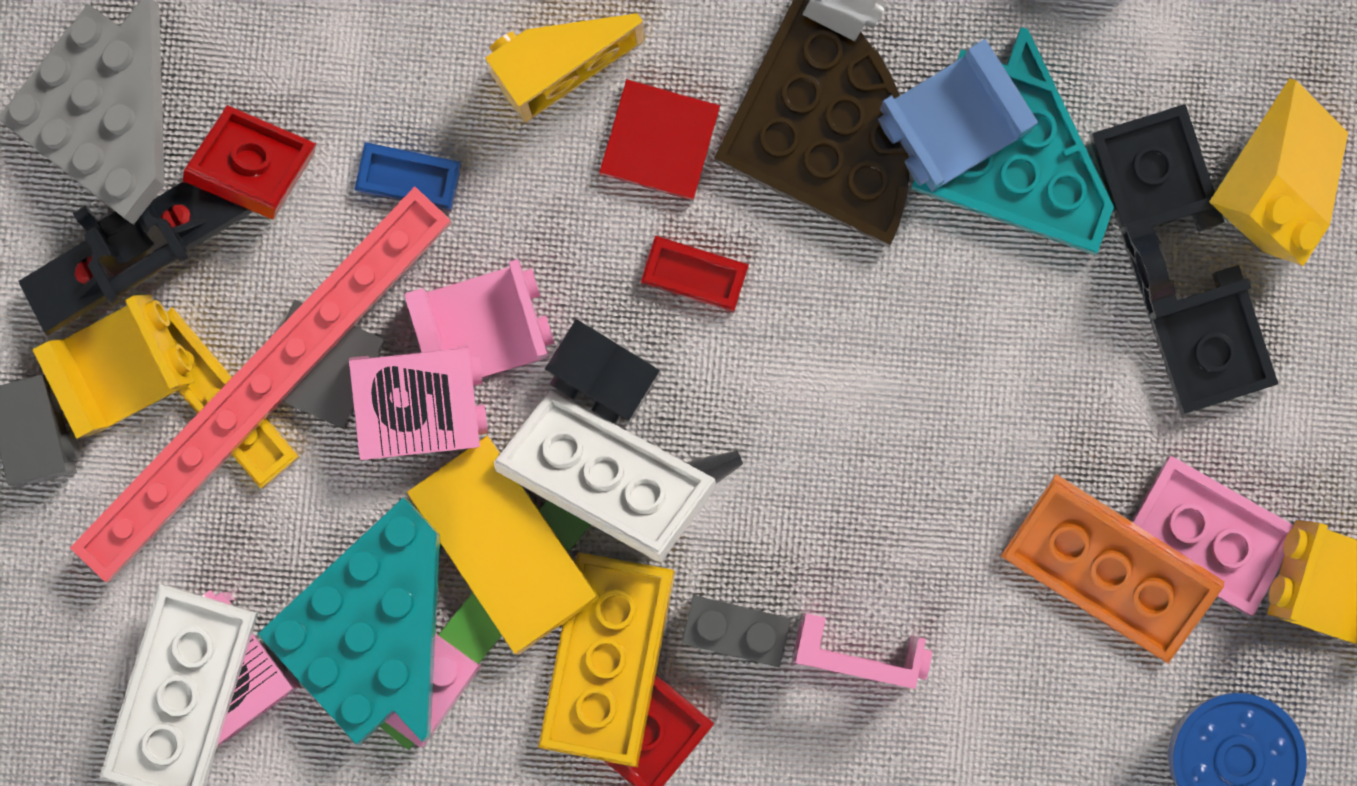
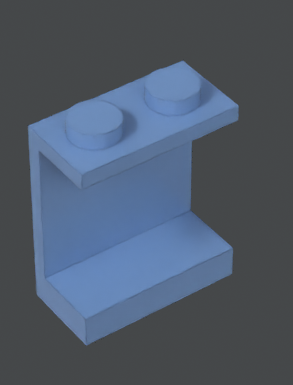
M986 39L970 47L964 57L894 99L893 96L885 99L880 108L883 116L878 118L889 140L893 144L900 141L908 153L909 158L905 160V164L913 179L919 186L926 182L931 192L1030 133L1038 124L1035 116Z

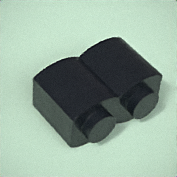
M575 319L545 367V371L553 376L549 383L550 386L573 400L578 393L583 394L595 402L591 411L617 425L620 418L628 423L632 422L661 375L659 369Z

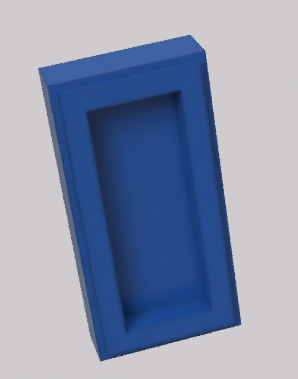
M365 142L354 190L359 193L401 201L416 187L438 209L452 212L462 164L459 161Z

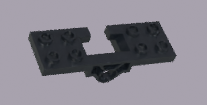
M1186 104L1092 133L1089 136L1109 198L1114 206L1113 210L1180 414L1184 415L1278 385L1248 293L1251 285L1248 278H1243L1239 265L1213 273L1215 289L1177 300L1175 295L1174 281L1169 280L1167 267L1159 249L1161 241L1153 228L1189 216H1193L1198 232L1225 223L1223 215L1209 202L1215 191Z

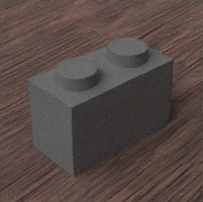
M42 374L0 385V456L8 486L21 488L77 473L74 462L80 459L77 439L73 431L67 432L62 414L64 412L46 376Z
M693 595L682 644L780 668L791 618Z

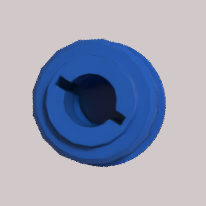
M1222 694L1207 699L1191 708L1173 729L1167 751L1170 775L1176 786H1302L1306 775V747L1297 725L1278 705L1253 694Z

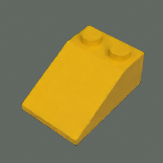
M636 13L524 30L517 36L514 31H511L497 39L489 47L492 53L486 56L485 60L492 77L521 119L526 123L645 41L644 24L641 17Z
M1289 78L1209 202L1262 252L1304 266L1331 223L1348 132L1297 80Z

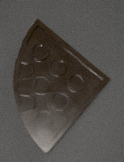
M793 0L714 157V162L889 248L901 222L907 199L910 172L907 169L905 160L909 158V155L900 141L893 144L889 140L878 118L883 116L880 110L883 101L890 96H893L895 99L900 94L879 52L875 47L871 46L861 32L857 39L853 41L802 15L809 0Z

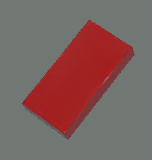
M655 235L641 284L734 313L749 264Z

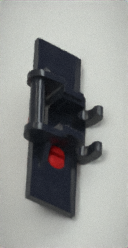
M184 181L153 199L134 225L116 211L98 221L91 210L85 205L75 211L73 215L85 230L84 238L86 240L20 279L18 282L44 333L49 336L107 300L112 305H115L122 300L120 295L179 260L183 264L191 259L188 253L189 250L251 214L252 211Z

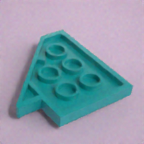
M1021 27L1007 65L1002 64V66L1038 121L1036 127L1030 133L931 192L926 182L919 186L915 180H913L910 189L1096 255L1114 206L1029 30ZM961 49L956 61L964 57L967 51Z
M405 497L397 502L258 633V636L356 745H361L394 713L402 719L421 742H425L431 737L440 534Z

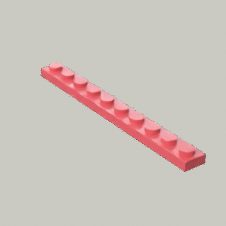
M414 187L77 539L70 549L102 580L110 582L452 224V221Z

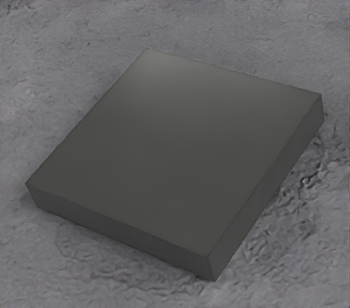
M294 299L284 323L303 304L302 302ZM353 326L282 402L345 430L354 412L349 358L369 356V358L379 357L386 340Z

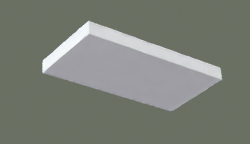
M551 389L494 461L496 472L659 563L663 561L716 488V482L713 477Z
M165 584L159 585L102 767L100 779L122 786L206 785L259 613Z

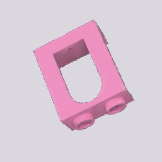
M802 612L792 657L793 662L916 689L918 679H927L932 650L924 649L926 639L910 636L904 667L820 649L826 617Z

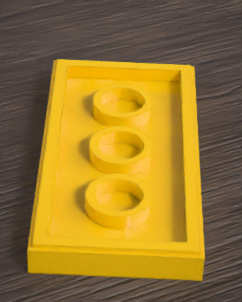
M485 436L479 441L480 447L468 448L410 489L407 494L422 516L440 534L441 545L513 653L520 655L595 602L599 597L526 489L496 472L494 461L501 453L489 436Z
M577 552L575 563L599 599L563 623L538 748L638 767L676 571Z

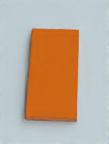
M1056 473L1004 547L1000 556L1167 664H1169L1222 591L1225 582Z

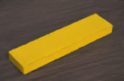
M171 307L167 311L170 325L167 328L175 344L181 345L187 352L192 363V370L189 372L195 382L179 390V393L198 414L232 378V375L177 310ZM268 418L232 453L233 457L261 489H264L300 458Z

